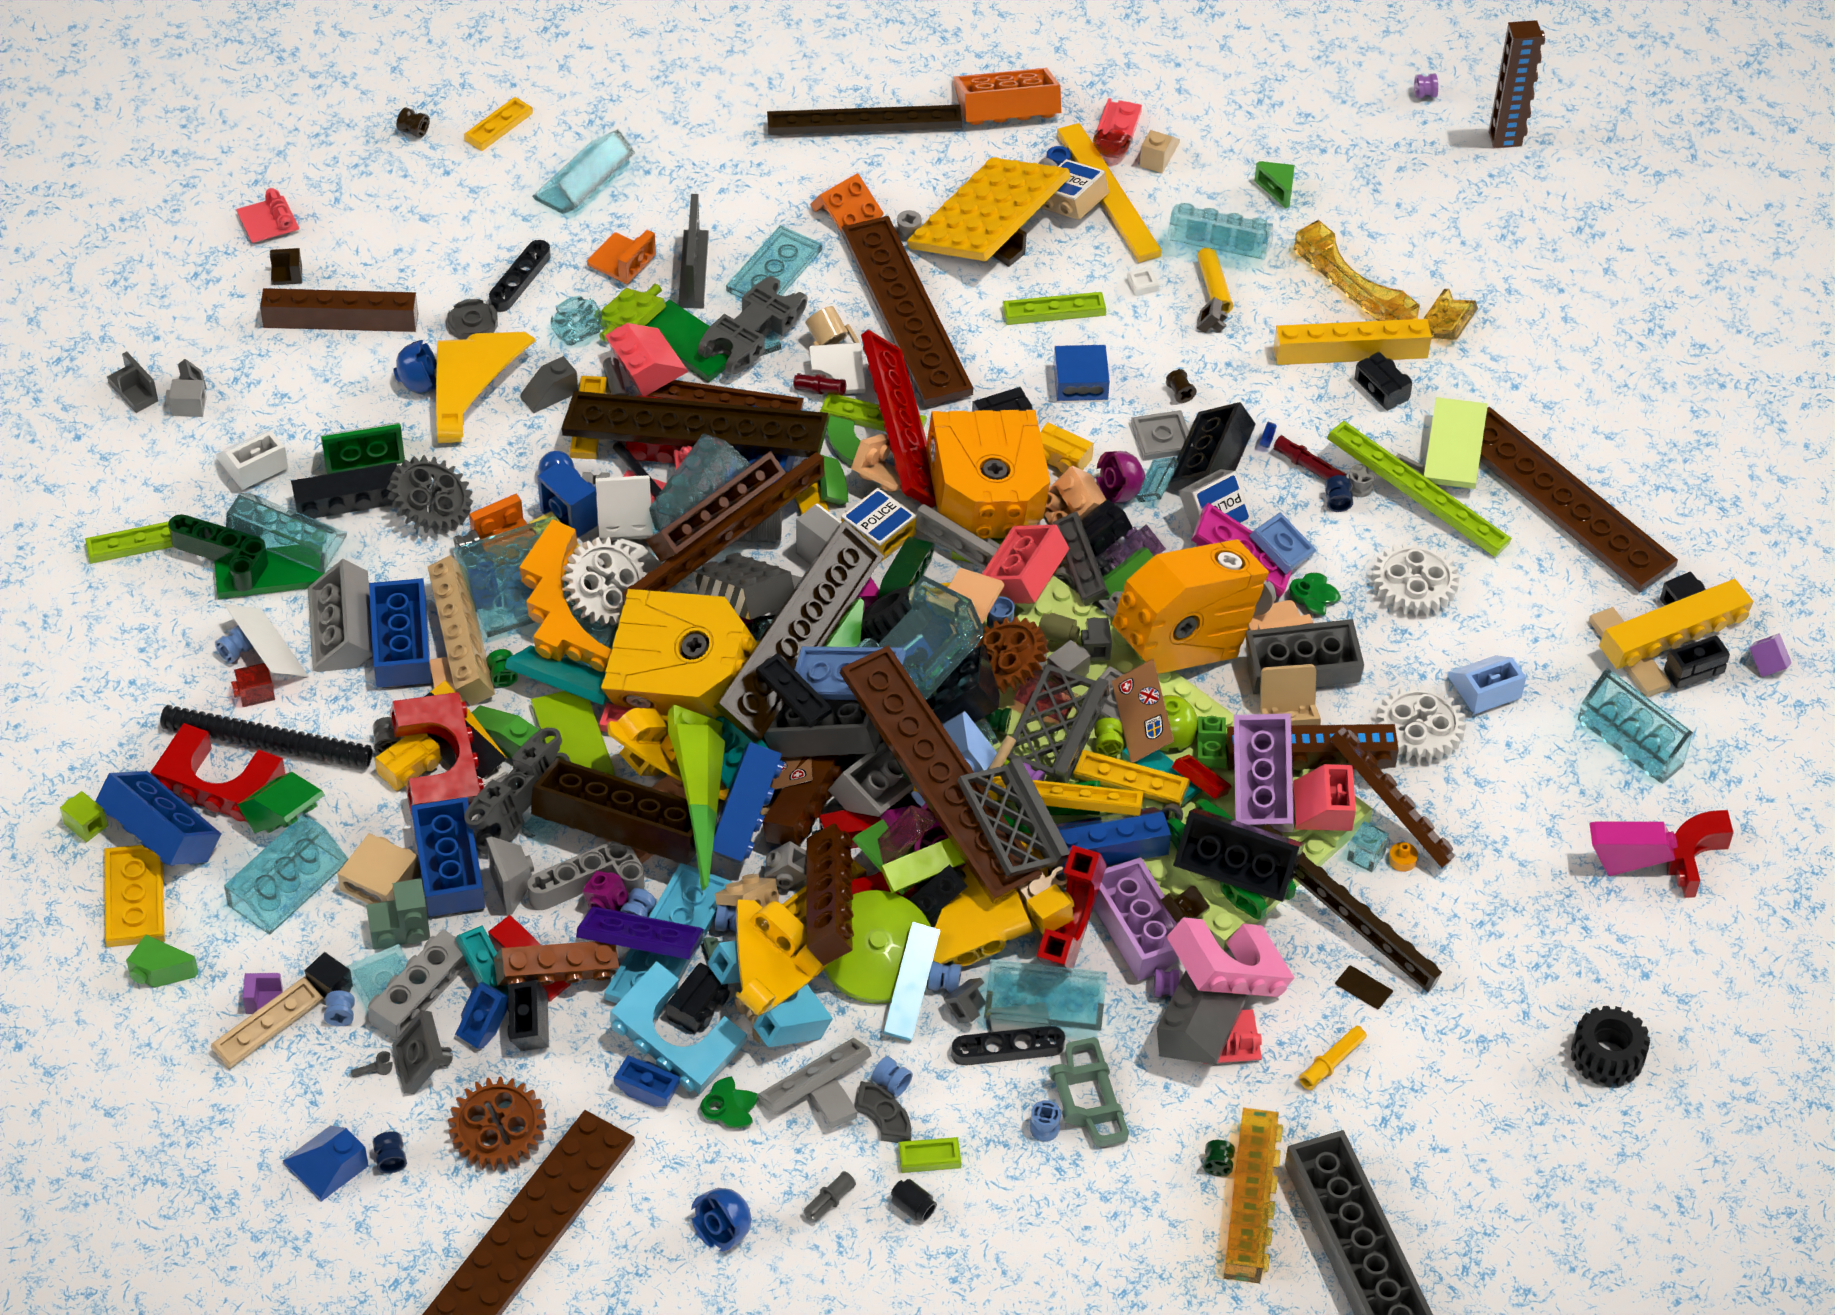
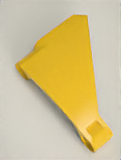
M526 332L476 333L470 335L467 339L437 341L436 415L438 443L462 442V437H464V412L508 364L536 342L533 336Z
M634 708L626 712L617 722L609 721L607 724L609 736L652 766L683 782L678 764L672 763L660 746L668 735V716H660L656 709ZM720 785L719 799L725 801L729 789Z
M966 864L962 870L966 874L964 882L968 887L942 908L935 928L940 929V934L933 961L943 965L953 960L954 964H960L962 967L968 966L1003 950L1006 946L1005 941L1014 940L1034 931L1018 892L1015 891L992 903Z
M737 900V954L742 992H737L736 997L757 1016H760L772 1010L820 974L828 964L823 966L808 950L806 926L782 904L771 901L764 907H761L755 900Z

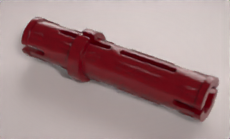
M1280 435L1274 443L1273 449L1287 456L1293 464L1301 465L1325 480L1335 475H1347L1345 472L1307 451V447L1299 446L1283 435Z

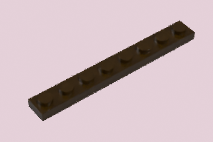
M960 105L767 111L768 135L962 128V115Z
M1268 824L1262 828L1263 830L1283 836L1281 832L1273 829ZM1302 851L1294 879L1429 993L1436 986L1442 974L1437 965L1420 954L1412 943L1400 937L1388 923L1383 922L1374 915L1367 905L1360 903L1349 893L1346 887L1334 881L1322 867L1315 865Z

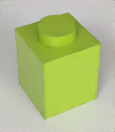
M83 791L66 800L60 807L64 825L86 843L108 827L104 809Z

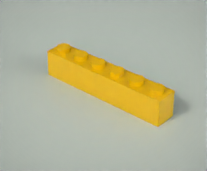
M1428 319L1276 325L1273 347L1277 365L1357 362L1369 358L1377 352L1392 360L1428 358L1432 336Z
M1734 578L1605 629L1599 647L1616 669L1627 665L1633 666L1648 656L1650 658L1656 657L1662 651L1670 648L1676 649L1685 642L1698 640L1705 634L1713 631L1719 632L1735 622H1743L1748 618L1754 601Z

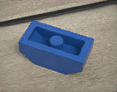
M479 982L478 987H473L461 1013L462 1020L455 1035L477 1049L484 1048L496 1035L508 1010V996L484 982Z
M627 1055L614 1076V1084L631 1098L653 1107L667 1106L680 1084V1077L672 1072L660 1069L654 1063L649 1061L643 1062Z

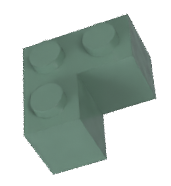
M421 878L392 883L395 900L366 905L373 949H387L409 943L417 944L430 938Z

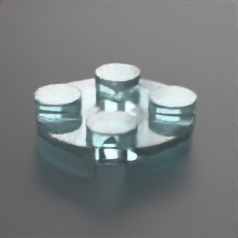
M575 296L566 299L556 308L557 313L554 318L553 316L551 317V327L556 336L563 340L566 345L572 346L601 331L602 313L593 299L589 298L590 300L583 299L582 296ZM575 317L580 318L577 322H574Z

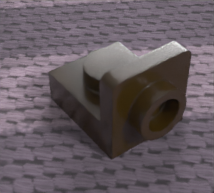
M1190 886L1180 895L1168 893L1160 900L1176 923H1179L1183 917L1198 919L1210 908V905L1196 886Z

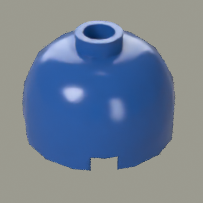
M423 340L405 346L398 353L396 359L397 367L394 368L396 380L402 382L410 391L417 393L436 390L434 369L437 368V361L430 346L427 343L422 344Z
M715 1188L696 1197L692 1203L691 1210L695 1208L696 1217L692 1218L693 1226L698 1236L710 1248L715 1244L718 1248H721L719 1251L729 1250L738 1245L751 1228L750 1208L744 1198L732 1189Z

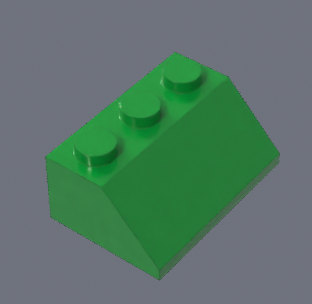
M399 422L320 435L327 474L395 462L396 464H401L405 460L401 425Z

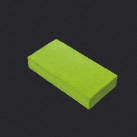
M958 1137L898 1142L901 1173L961 1168L962 1162Z

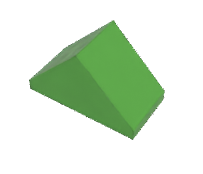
M1264 161L1257 162L1254 181L1284 208L1290 207L1295 165Z

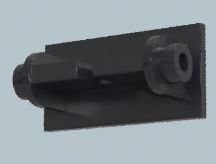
M949 864L908 900L915 904L923 912L927 920H929L968 887L964 882L966 874L960 868L954 870Z

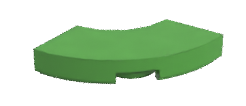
M830 415L828 442L837 453V457L852 466L861 441L854 432L855 421Z

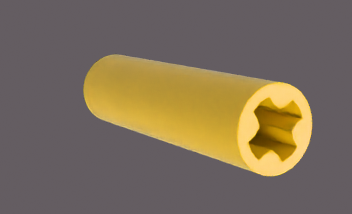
M1205 247L1197 253V258L1210 300L1214 297L1223 302L1221 310L1229 313L1234 305L1217 252L1212 247Z

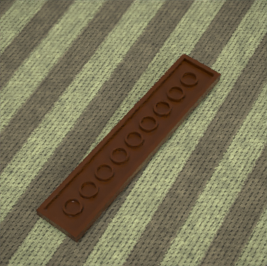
M884 216L842 226L841 234L895 346L902 350L907 371L924 407L973 395V386L890 217Z
M1490 406L1487 408L1480 461L1639 592L1677 566L1678 559Z
M885 646L842 667L839 672L990 901L994 903L1030 884L1033 880L1039 879L1042 875L1040 870L1011 877L1006 876L957 781L960 776L974 773V771L890 646ZM975 782L970 783L974 791L983 794V786ZM983 805L982 808L985 814L995 819L997 811ZM1001 814L999 821L1010 826ZM996 829L997 837L1008 842L1010 835ZM1014 838L1012 846L1026 852L1021 841ZM1011 853L1008 854L1013 867L1021 865L1022 859Z
M584 1110L422 1315H502L635 1144L634 1136Z

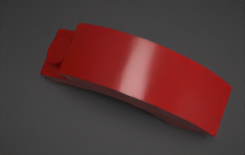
M1728 810L1708 811L1695 815L1685 821L1676 831L1675 836L1678 847L1674 848L1675 860L1667 862V875H1676L1677 885L1682 887L1684 898L1696 897L1699 888L1700 877L1695 856L1704 851L1729 849L1734 832Z

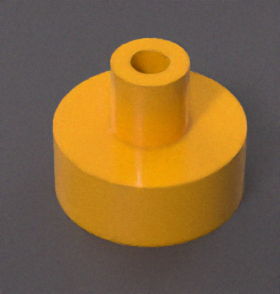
M1407 842L1396 843L1390 849L1389 864L1397 871H1410L1416 866L1418 851Z

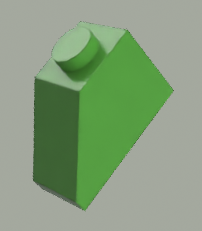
M148 935L143 937L126 959L130 977L139 984L145 983L154 988L195 978L199 973L195 956Z

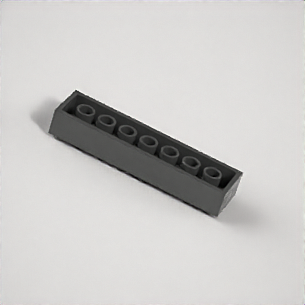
M1341 1130L1289 1145L1285 1159L1286 1170L1354 1314L1433 1315L1345 1131Z

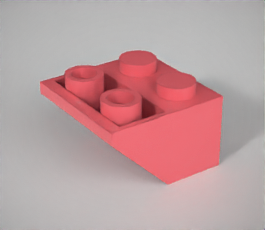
M1324 764L1293 781L1295 830L1352 831L1356 812L1352 765Z

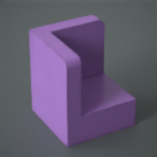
M1780 633L1758 640L1749 647L1762 677L1787 669L1792 663Z
M245 973L242 998L246 1014L255 1013L283 992L280 973Z

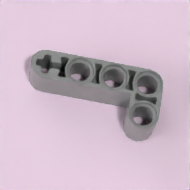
M610 841L532 875L527 883L529 902L537 910H546L583 894L582 891L585 884L591 879L596 870L620 875L629 895L634 888L644 889V869L630 846Z

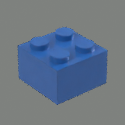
M562 460L537 475L540 511L543 514L552 511L561 523L576 529L577 539L598 526L596 488L592 483L586 482L574 467L568 466Z

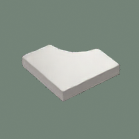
M861 343L810 346L812 373L823 374L828 378L845 379L847 383L845 394L865 393Z

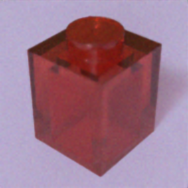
M265 663L234 669L236 681L231 682L235 698L240 697L242 707L275 700L271 676Z

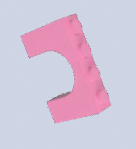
M1183 917L1167 935L1168 941L1198 991L1278 997L1287 990V986L1294 980L1293 974L1262 925L1242 924L1226 942L1236 960L1219 946L1203 919Z

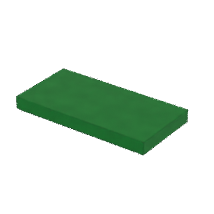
M669 299L665 302L666 307L645 326L658 328L685 367L706 381H712L726 369L729 355L717 354L708 358L699 355V343L710 326Z
M322 540L266 546L268 565L256 585L248 591L234 589L229 565L214 561L218 599L307 589L325 573Z

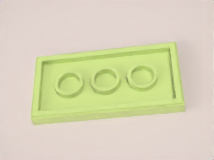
M1436 397L1424 471L1425 478L1438 485L1476 489L1488 403Z

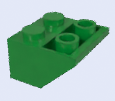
M289 772L274 778L237 805L254 834L263 830L270 833L281 826L285 828L298 820L297 815L299 813L305 814L318 806L316 801L325 796L321 789L294 772Z

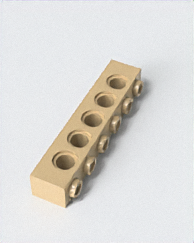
M449 555L428 566V572L455 690L473 706L495 695L486 661L487 657L467 571Z

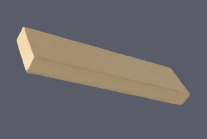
M1614 607L1592 614L1589 618L1590 624L1601 638L1605 629L1624 622ZM1649 656L1633 666L1627 665L1623 667L1646 698L1670 688V681Z
M304 976L211 1044V1049L226 1067L231 1069L323 1001V997Z

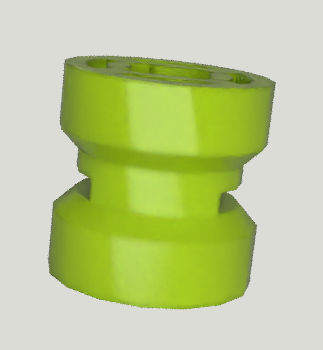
M1109 717L1098 720L1094 726L1095 736L1097 737L1095 741L1097 753L1109 757L1120 754L1124 748L1121 737L1123 732L1122 723L1118 719Z

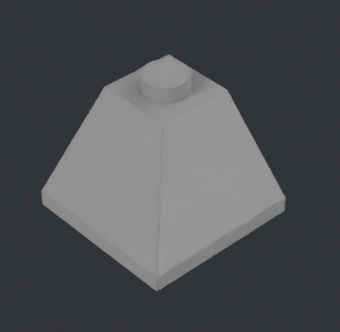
M488 837L486 842L490 873L508 916L514 913L528 890V879L531 877L530 873L534 872L533 862L530 855L525 856L521 845L495 837Z

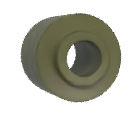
M1044 613L1038 626L1043 631L1047 640L1063 645L1070 640L1076 642L1080 633L1077 620L1055 613H1050V615Z

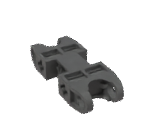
M773 276L763 279L742 297V313L735 319L723 314L708 328L699 343L698 354L704 358L713 357L717 354L729 355L726 362V370L732 374L742 372L765 352L766 335L774 331L783 336L799 320L807 305V295L802 292L792 293L788 296L778 295L780 280Z
M544 728L530 737L512 757L515 765L514 769L501 783L492 779L467 808L464 818L470 829L479 830L475 844L478 852L488 855L487 846H482L486 838L495 837L510 842L525 825L522 815L531 806L532 788L556 758L571 762L567 754L557 753L562 743V737L557 729ZM555 736L548 744L542 743L544 738ZM476 814H480L482 817L478 821H471L472 817Z

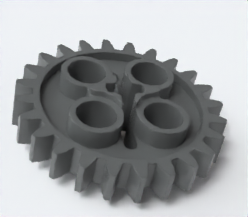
M425 455L422 456L420 461L413 456L410 462L405 459L402 465H397L387 487L390 490L388 499L394 500L391 508L400 509L397 513L398 517L405 515L407 517L405 520L406 524L413 521L415 523L414 529H418L421 525L425 533L432 528L435 534H438L440 529L445 533H448L450 528L456 530L459 524L464 523L471 511L470 507L473 500L470 499V496L473 492L466 489L469 482H461L463 473H454L455 466L448 469L445 460L438 464L436 457H433L430 462Z

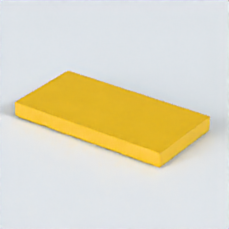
M143 845L104 848L106 947L139 944L145 935L164 942V863L154 851Z

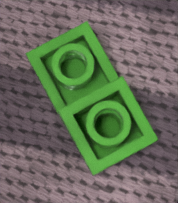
M822 455L824 457L825 476L819 480L821 481V500L844 505L848 503V490L841 464L838 459Z
M1198 716L1197 760L1209 768H1226V717Z

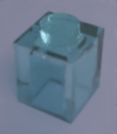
M1364 821L1350 840L1347 860L1372 873L1386 853L1389 833Z

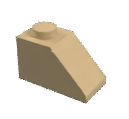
M1150 130L1141 146L1140 167L1163 173L1178 147L1180 139Z

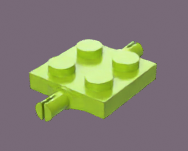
M655 283L645 292L629 288L621 291L616 298L594 316L597 325L606 327L599 333L601 340L607 342L605 335L626 323L643 326L649 323L666 307L664 298L657 297L662 292L661 287Z

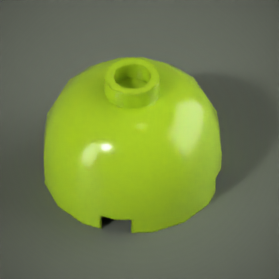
M1165 695L1163 699L1174 742L1160 748V750L1169 751V748L1178 747V750H1181L1192 744L1197 735V714L1194 707L1186 699L1176 695Z

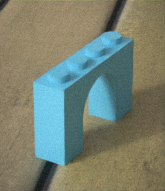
M737 940L718 943L707 962V965L721 984L741 982ZM806 984L783 1003L760 1015L753 1028L769 1048L821 1039L833 1018L808 984Z
M656 961L610 1011L609 1022L616 1033L621 1036L626 1035L634 1041L633 1045L638 1051L645 1055L648 1053L656 1059V1064L660 1069L679 1076L680 1084L690 1092L694 1090L700 1095L746 1043L747 1034L724 1016L708 1035L697 1044L681 1047L664 1041L656 1032L653 1019L661 1007L678 990L679 979Z

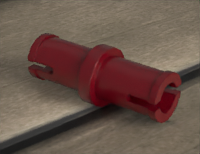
M797 373L794 377L793 386L796 390L814 391L815 394L819 395L831 393L843 396L846 392L847 383L845 379L826 378L823 374L811 376Z

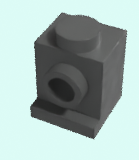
M1087 618L1085 623L1086 630H1081V644L1089 653L1090 661L1110 660L1112 640L1109 618Z

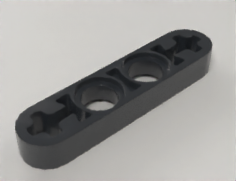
M545 240L532 241L489 293V303L494 306L497 312L509 310L550 260L551 254L548 242ZM524 265H530L533 267L530 270L520 269ZM511 281H518L520 283L517 286L507 285Z
M1044 1026L962 1035L955 1038L952 1042L951 1056L959 1065H976L1056 1056L1063 1052L1065 1048V1033L1059 1027ZM1048 1038H1053L1056 1044H1051ZM1025 1039L1031 1043V1046L1026 1049H1020L1015 1045V1042ZM1036 1039H1039L1040 1046H1036ZM996 1042L1001 1045L1002 1049L998 1052H991L986 1049V1045ZM977 1045H981L980 1053H978ZM961 1047H966L969 1053L963 1054Z

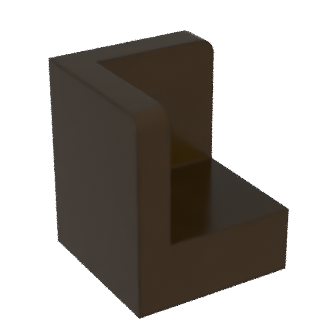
M1019 228L992 256L1010 267L1025 255L1026 232Z
M300 248L270 250L272 285L302 284Z

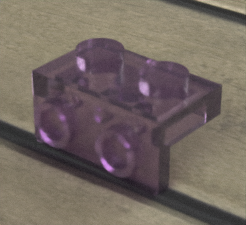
M1146 524L1139 529L1135 526L1132 527L1123 536L1125 540L1121 544L1116 541L1106 549L1107 555L1105 557L1108 560L1113 557L1115 559L1113 565L1116 567L1141 547L1148 548L1153 556L1162 553L1166 548Z

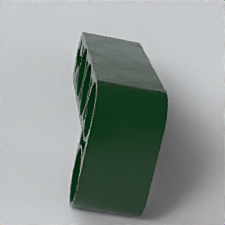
M183 514L173 516L168 522L171 542L174 548L229 565L232 586L238 591L252 589L268 565L265 542L260 537Z
M908 536L882 579L878 599L901 587L914 586L916 589L931 563L935 544Z

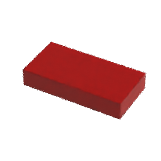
M1190 754L1176 759L1172 765L1174 770L1188 778L1189 781L1214 799L1228 795L1232 788L1231 784Z

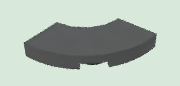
M861 1081L856 1110L859 1113L868 1115L876 1122L880 1129L881 1141L894 1143L911 1141V1123L905 1108L893 1098V1094L875 1084Z

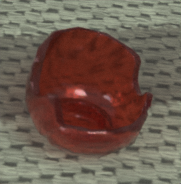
M1100 129L1094 135L1093 145L1102 156L1118 159L1126 155L1133 138L1117 129H1111L1107 134H1103V129Z

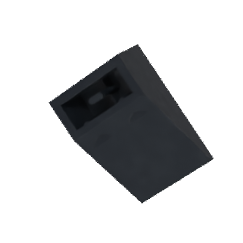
M984 644L975 649L970 648L966 650L961 658L953 663L951 661L947 662L940 668L933 712L942 723L947 722L964 711L976 723L998 709L1000 694Z

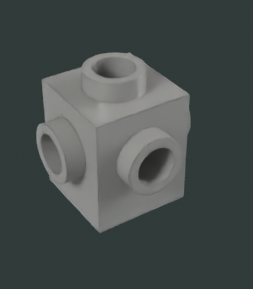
M789 841L767 854L764 878H775L777 886L786 890L807 878V851Z

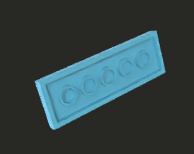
M680 863L649 917L700 927L704 929V938L716 918L718 905H716L715 893L725 889V885L732 883V881L710 874L709 886L702 891L699 869ZM700 944L690 960L630 948L604 992L605 999L617 1004L656 961L680 981ZM666 1003L656 1013L654 1018L658 1019Z

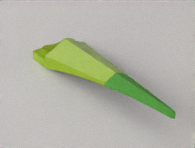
M674 704L668 710V734L678 762L688 802L702 891H704L709 886L725 741L722 739V722Z

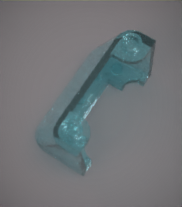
M923 575L909 590V603L912 609L879 644L875 640L867 638L856 647H885L889 645L890 647L903 648L906 654L902 666L922 696L927 700L979 643L984 629L971 599Z

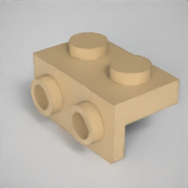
M758 874L744 875L741 881L726 884L725 889L715 893L716 905L736 906L738 899L755 900L761 907H764L771 901L779 902L776 879L759 878Z

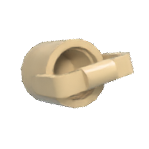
M833 306L819 310L805 322L816 340L813 342V346L838 344L848 334L853 343H860L851 326L843 324Z

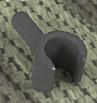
M387 1051L378 1053L376 1062L351 1070L352 1077L374 1071L381 1075L389 1074L393 1066V1062H388L391 1054Z

